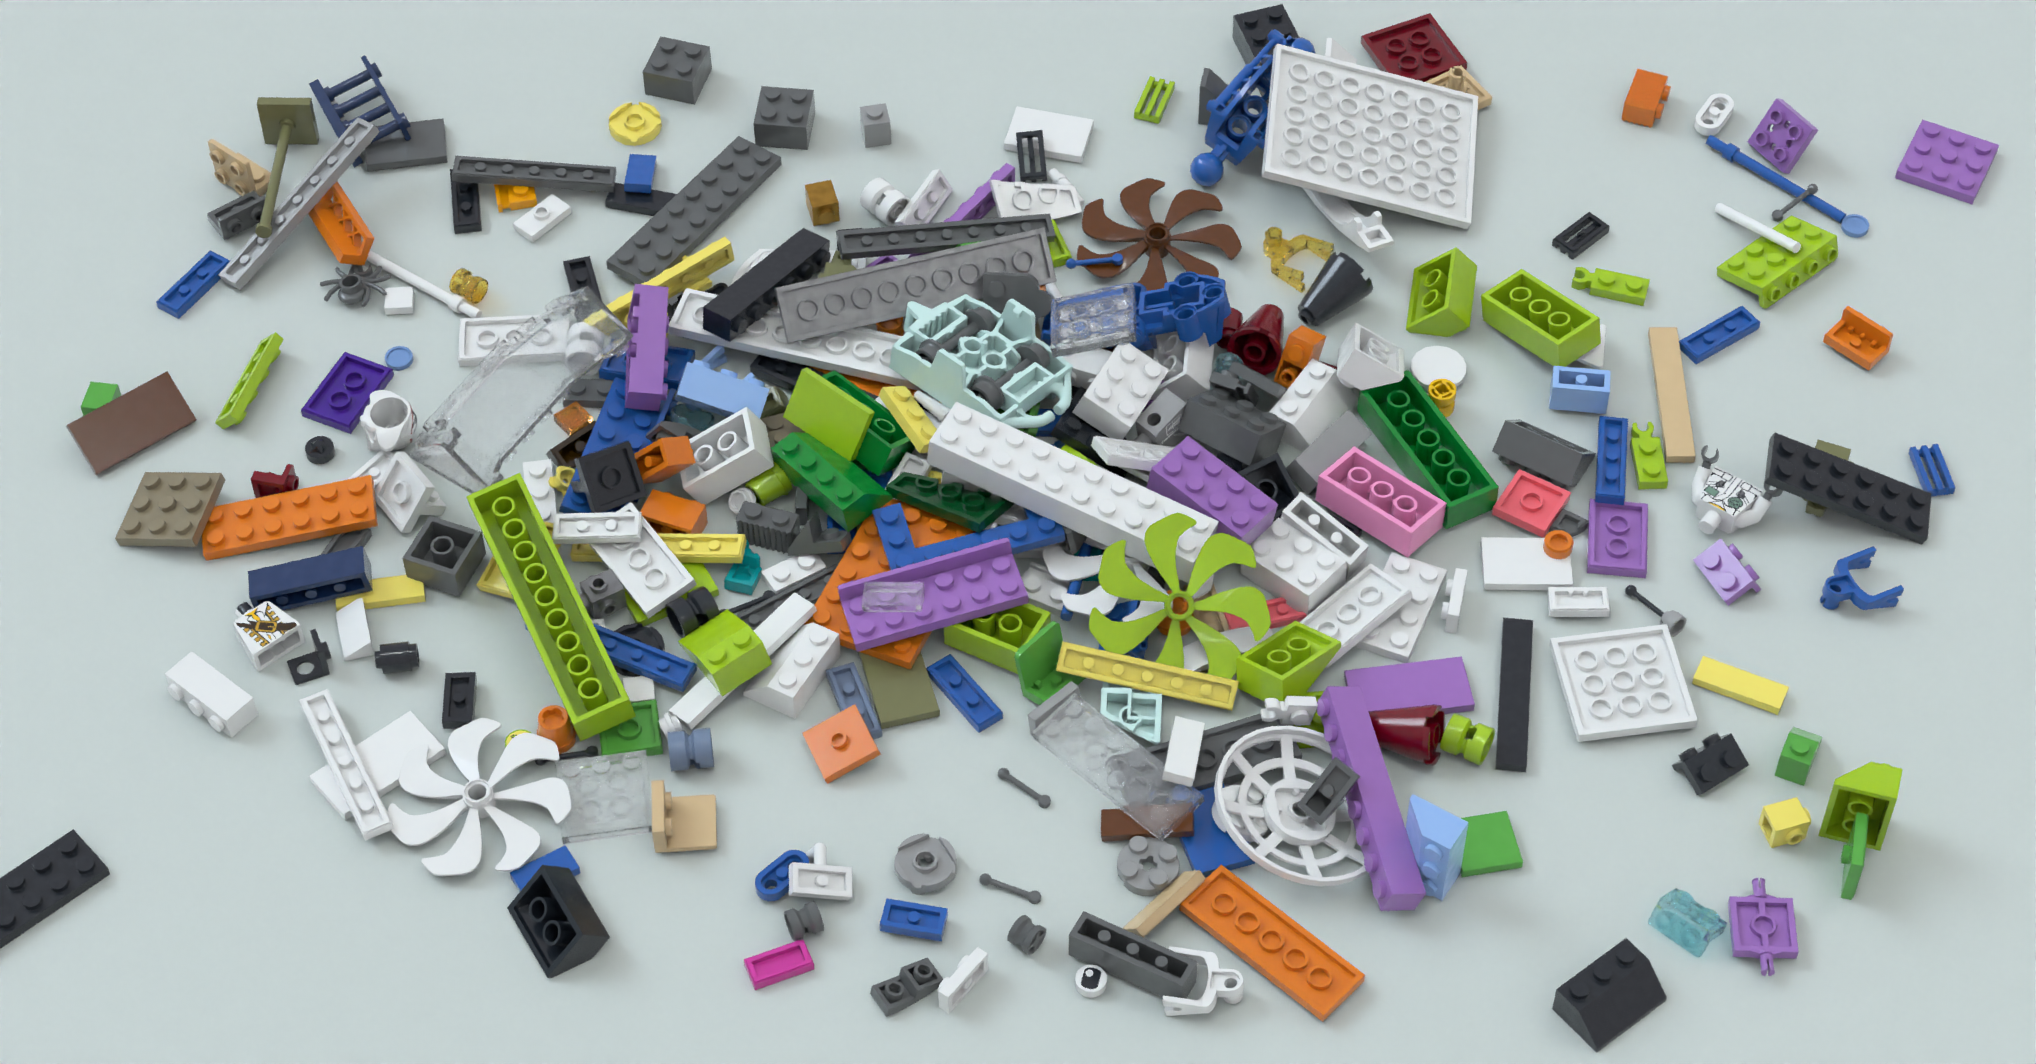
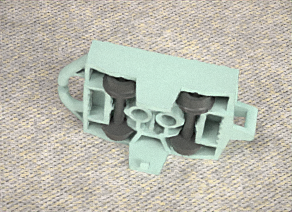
M967 294L949 303L944 302L933 309L914 301L908 302L904 331L906 333L892 346L889 368L949 409L958 402L1015 429L1043 427L1055 420V415L1052 411H1047L1038 416L1025 413L1045 397L1050 400L1056 396L1059 397V402L1053 407L1057 415H1062L1069 408L1072 399L1071 373L1073 365L1036 337L1035 314L1014 299L1008 300L1002 314ZM1001 408L1005 412L1000 414L996 410Z

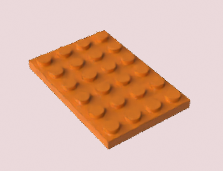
M892 499L883 506L901 503L915 548L976 533V531L896 499ZM873 514L861 524L815 603L817 611L803 624L814 622L839 633L840 645L855 651L856 648L841 606L837 587L850 581L890 571ZM932 631L859 652L911 670Z

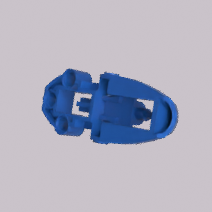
M1189 271L1177 275L1174 281L1165 283L1162 289L1147 291L1146 287L1140 283H1127L1076 295L1052 305L1051 311L1043 319L1041 340L1060 355L1068 341L1105 343L1107 349H1112L1113 346L1118 345L1121 339H1124L1142 352L1157 349L1156 335L1177 331L1179 339L1183 342L1196 341L1205 333L1210 347L1222 339L1223 321L1231 314V307L1225 289L1226 283L1225 280L1218 277ZM1062 319L1090 322L1063 326Z

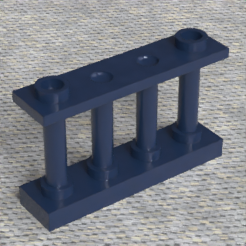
M365 55L361 57L366 67V70L331 88L328 86L323 88L318 79L309 83L338 139L356 120L354 118L350 121H341L340 119L344 118L343 114L379 96L383 98L385 103L358 116V118L372 122L391 113L394 120L379 127L378 130L380 132L370 144L399 129L406 141L411 139L407 128L411 127L404 112L398 114L378 79L382 77L379 68L375 62L370 64ZM370 79L374 82L375 87L339 105L338 103L332 105L331 102L335 101V97ZM360 155L352 164L354 168L364 163Z

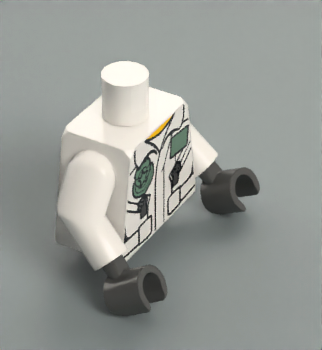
M1705 445L1701 451L1702 466H1698L1691 485L1692 502L1697 506L1695 515L1701 519L1698 523L1700 530L1706 534H1713L1716 528L1730 534L1738 528H1744L1760 522L1772 504L1770 501L1772 497L1780 496L1783 490L1778 488L1769 490L1771 485L1764 483L1766 492L1763 495V490L1717 466L1713 470L1710 469L1711 464L1718 461L1719 451L1718 449L1716 450L1713 458H1707L1705 453L1707 452L1708 445Z

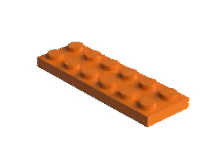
M367 475L214 506L202 533L205 560L209 561L378 526L372 476Z
M1220 865L1179 905L1181 912L1322 1022L1364 982L1365 974L1223 865Z

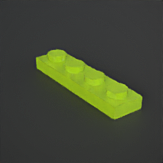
M276 332L260 341L215 421V424L223 430L233 424L238 425L242 422L247 414L245 411L247 405L258 394L256 390L258 385L269 375L268 367L270 363H273L280 355L281 350H279V347L284 339Z

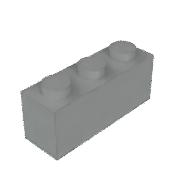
M1348 409L1291 462L1286 469L1290 477L1308 495L1315 487L1317 488L1318 478L1321 473L1354 446L1363 451L1367 447L1364 441L1372 433Z

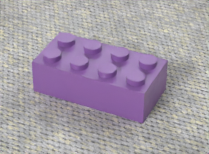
M1189 436L1151 468L1146 487L1151 491L1219 521L1216 534H1229L1249 545L1272 525L1278 503Z

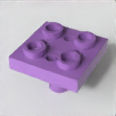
M1776 98L1747 142L1781 172L1789 174L1818 132V129L1783 99Z

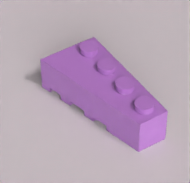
M643 284L634 285L627 317L625 408L659 411L661 400L666 401L668 384L663 383V378H666L668 373V361L664 360L665 355L668 353L669 339L666 338L669 328V316H667L669 287Z

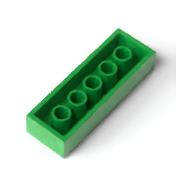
M1409 370L1404 371V377L1400 382L1362 391L1359 390L1357 412L1408 480L1447 503L1443 520L1445 529L1493 510V506L1497 502L1499 486Z

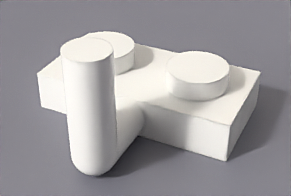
M816 843L805 853L809 858V863L792 862L789 865V896L846 901L852 898V867L827 865L826 845L824 843Z

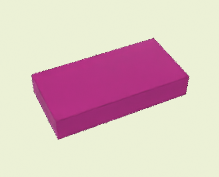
M803 939L744 959V966L755 990L814 970L813 960Z

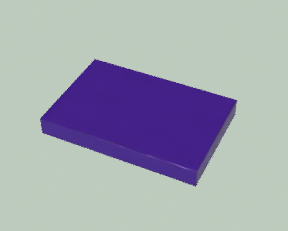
M344 352L301 409L302 416L351 434L359 424L360 416L363 415L366 406L370 404L369 395L374 391L384 390L394 376L393 369Z

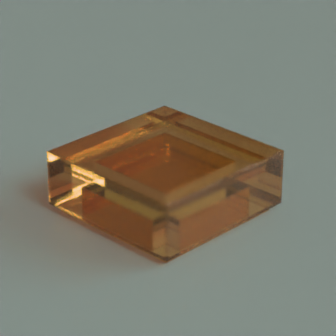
M577 401L553 415L554 422L569 437L593 422V417Z

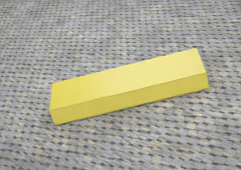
M406 575L372 579L373 591L335 599L337 611L359 598H363L365 610L426 602L425 585L423 582L408 578Z
M1705 656L1702 657L1692 681L1694 685L1776 715L1779 714L1789 686Z

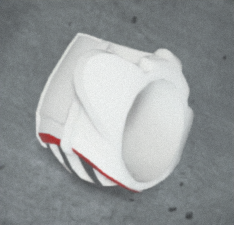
M389 390L372 392L369 395L370 404L366 406L363 415L360 416V424L364 427L368 450L375 452L383 450L387 452L405 448L413 442L417 425V417L409 401L404 400Z

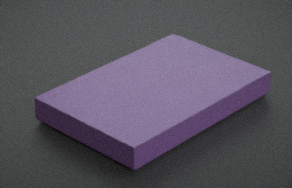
M1590 499L1587 573L1646 578L1648 504L1624 502V505L1596 503L1595 499Z

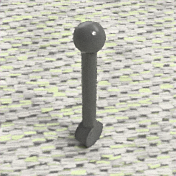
M1810 184L1804 193L1784 208L1773 211L1772 219L1777 222L1781 221L1783 214L1808 195L1817 193V185Z
M1007 768L999 769L998 777L1000 779H1007L1038 800L1041 808H1048L1050 806L1051 799L1048 795L1038 794L1010 775Z
M986 873L982 874L979 878L982 885L987 886L990 884L1028 898L1032 904H1038L1041 901V894L1036 890L1031 892L992 879Z

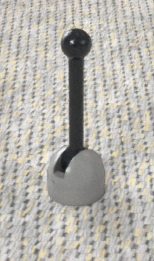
M1634 585L1626 587V595L1634 596L1661 617L1660 625L1667 624L1671 637L1678 635L1683 630L1687 621L1683 615L1674 610L1664 613L1639 594Z

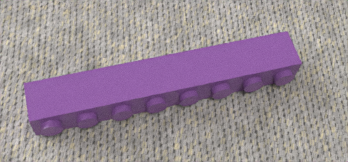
M1327 686L1317 701L1318 707L1316 710L1324 726V737L1329 742L1332 760L1338 757L1361 776L1345 797L1348 804L1349 817L1353 820L1355 826L1356 840L1363 852L1364 866L1366 871L1369 872L1372 881L1373 895L1377 899L1381 911L1415 910L1426 895V891L1361 687Z

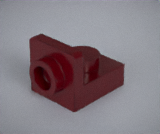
M287 464L282 475L254 471L251 483L255 498L297 490L299 477L296 476L294 465Z

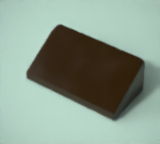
M594 420L546 453L547 457L557 467L565 466L574 469L576 467L574 459L582 456L596 421Z

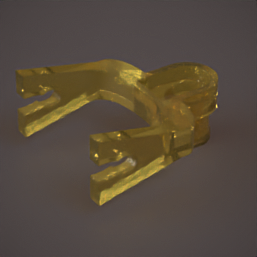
M1270 227L1268 231H1265L1263 251L1267 257L1271 258V273L1302 293L1305 291V283L1301 282L1304 279V272L1284 266V264L1294 254L1304 249L1310 250L1327 261L1334 251V244L1304 234L1288 241L1282 238V230L1280 228Z

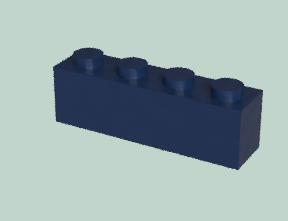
M363 546L248 571L249 599L254 608L265 601H270L283 611L373 591L371 563Z

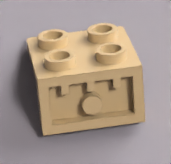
M214 139L208 141L209 156L213 161L215 169L214 175L220 183L234 188L241 196L253 190L260 197L267 192L271 175L269 171L242 154L233 152Z
M664 780L651 781L652 836L655 853L716 849V796L711 794L672 797L671 792L665 791Z

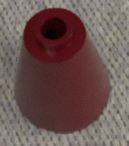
M1273 304L1262 305L1231 335L1227 352L1232 363L1236 361L1262 375L1275 371L1283 354L1284 314L1282 310Z
M1432 704L1368 711L1379 747L1426 765H1435L1441 755V752H1436L1438 743H1441L1445 731L1444 711H1439L1442 706Z

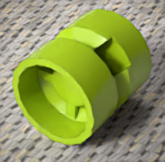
M1454 713L1442 736L1440 749L1455 756L1462 753L1465 760L1480 766L1491 748L1495 729L1482 723L1474 726L1471 719Z

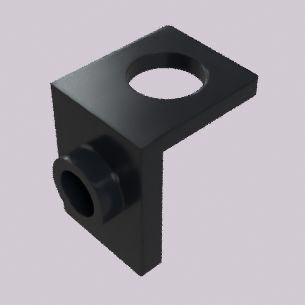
M316 629L310 630L315 652L287 661L295 685L330 674L326 660L331 659V654L326 641L320 642ZM302 663L314 665V669L308 674L298 673L297 668Z

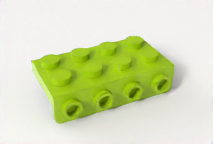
M1791 215L1772 229L1799 242L1801 248L1797 253L1761 236L1717 267V276L1759 295L1760 307L1767 309L1837 259V235Z

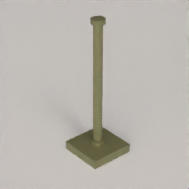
M258 97L257 109L265 144H277L260 223L256 225L255 229L256 235L261 238H268L272 234L271 221L288 145H318L319 133L312 98Z

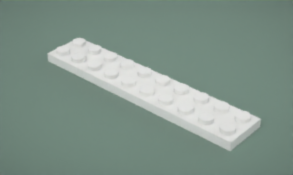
M689 288L685 289L669 323L668 334L923 391L889 368L892 346L902 337L899 335L857 327L787 343L780 311L778 308L773 307L760 320L750 325L744 333L739 334L731 342H728L703 329V307L718 295Z

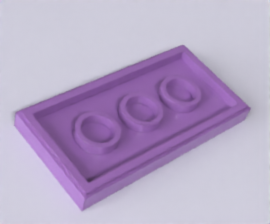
M1462 656L1344 670L1346 686L1361 687L1368 711L1432 704L1441 705L1442 708L1439 711H1444L1445 714L1474 711L1475 703Z

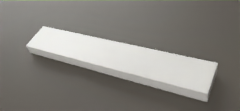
M794 592L764 620L754 632L762 640L768 655H772L813 616L817 609L814 604ZM705 676L669 712L671 716L677 715L680 723L692 730L732 691L722 697Z
M328 689L300 699L302 710L364 841L394 829Z

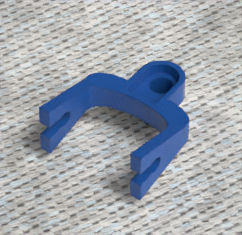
M1872 546L1837 561L1833 570L1834 576L1827 578L1822 588L1823 595L1820 598V603H1823L1822 606L1830 610L1838 608L1840 601L1848 599L1862 610L1896 607L1899 601L1897 597L1902 595L1904 588L1902 585L1872 596L1865 593L1857 585L1849 570L1869 568L1872 562L1870 558L1874 557L1877 551Z

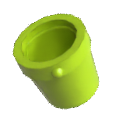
M774 461L772 468L750 479L745 484V488H749L754 492L757 504L765 506L782 495H788L793 488L788 476Z

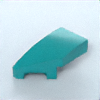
M748 540L746 542L743 562L732 565L724 579V589L752 595L761 578L762 568L760 567V556L752 552L749 548Z

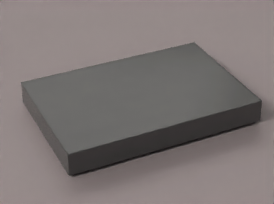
M444 119L409 122L411 127L407 128L411 139L407 141L399 129L368 145L365 148L367 171L447 163Z

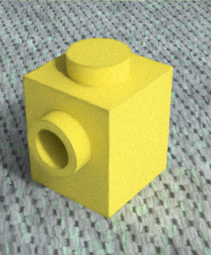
M1795 797L1763 806L1758 824L1770 847L1774 848L1785 844L1794 845L1805 839L1809 825H1811V817L1807 808H1803L1798 798Z

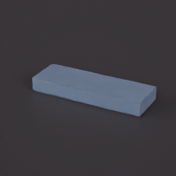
M854 662L825 670L826 678L840 712L855 704L873 739L882 737V729Z

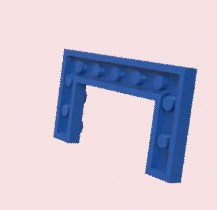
M901 503L872 510L890 570L1003 538H1009L1013 555L1066 541L1061 524L1023 507L1026 520L915 548Z

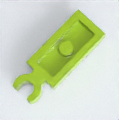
M1576 267L1571 287L1577 290L1589 288V295L1644 306L1650 279L1596 268L1595 273H1590L1586 268Z
M1637 422L1632 424L1630 450L1638 490L1666 489L1668 485L1660 437H1652L1654 431L1652 422H1648L1646 431L1639 430Z

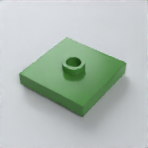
M1856 813L1847 845H1843L1841 863L1844 864L1841 898L1852 900L1854 898L1864 867L1869 822L1868 814Z

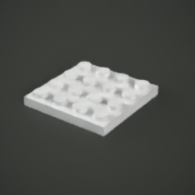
M1667 624L1550 639L1549 646L1578 742L1696 727L1697 716Z

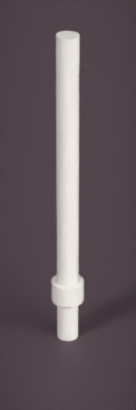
M370 250L367 261L382 266L383 270L448 305L449 309L458 314L464 313L471 318H481L482 311L468 304L467 299L458 294L452 295Z

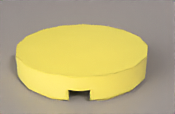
M632 102L625 103L617 107L609 117L611 136L617 142L624 145L637 146L646 144L658 136L662 127L660 114L657 109L644 102H639V105H632Z

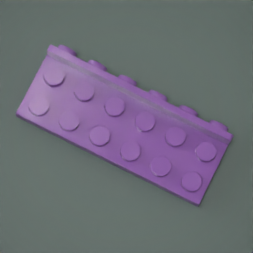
M1009 538L994 540L947 555L906 565L901 568L850 581L837 587L841 606L857 652L1029 603L1027 591L1012 554Z

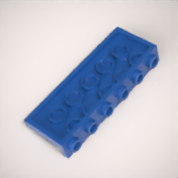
M615 377L582 456L628 440L630 441L633 453L652 444L653 442L645 436L658 423L665 421L667 415L673 417L678 401L673 400L676 389L671 388L666 401L661 400L659 411L625 408L626 381ZM577 468L571 482L580 479ZM570 483L559 512L564 514L591 513L585 493H574ZM628 503L601 513L617 512L618 510L626 506Z

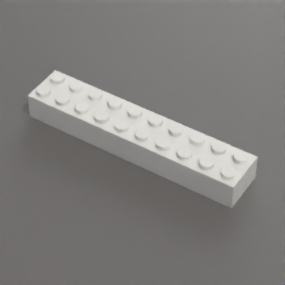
M958 402L953 405L929 441L928 464L1051 519L1106 546H1110L1120 540H1125L1126 555L1154 568L1156 567L1147 552L1144 542L1145 532L1148 527L1177 512L1195 519L1197 524L1186 530L1179 537L1176 547L1178 579L1189 583L1194 564L1202 546L1209 537L1217 532L1219 521Z

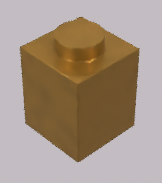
M827 180L805 185L806 205L813 226L840 221L839 202L832 181Z

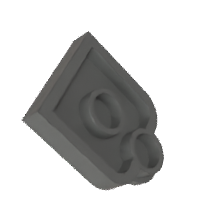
M984 272L983 303L1002 314L1007 301L1010 299H1014L1034 312L1035 325L1039 318L1046 316L1051 311L1053 305L1052 298L1046 291L1040 290L1039 282L1033 275Z

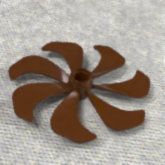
M1146 178L1125 187L1120 193V202L1124 210L1144 230L1124 226L1109 219L1104 213L1103 199L1095 200L1086 205L1082 218V230L1091 238L1107 242L1138 243L1108 254H1096L1083 245H1079L1077 260L1108 258L1116 253L1123 256V263L1121 265H1114L1113 263L1081 265L1096 277L1112 278L1123 273L1146 253L1149 256L1148 265L1137 283L1144 285L1147 291L1162 289L1165 283H1167L1161 258L1167 256L1168 253L1182 265L1186 272L1192 271L1201 275L1219 277V271L1216 266L1171 246V241L1209 244L1220 248L1229 260H1233L1239 254L1242 246L1235 230L1226 224H1214L1171 236L1170 230L1185 217L1201 210L1220 212L1223 210L1222 204L1217 196L1193 189L1183 190L1173 199L1164 224L1155 223L1150 212L1149 201L1156 191L1165 186V182Z

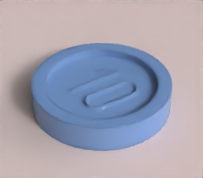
M1850 214L1843 218L1841 229L1846 235L1858 238L1867 234L1869 222L1861 215Z
M396 346L389 349L385 354L387 367L395 371L407 369L413 363L412 351L404 346Z

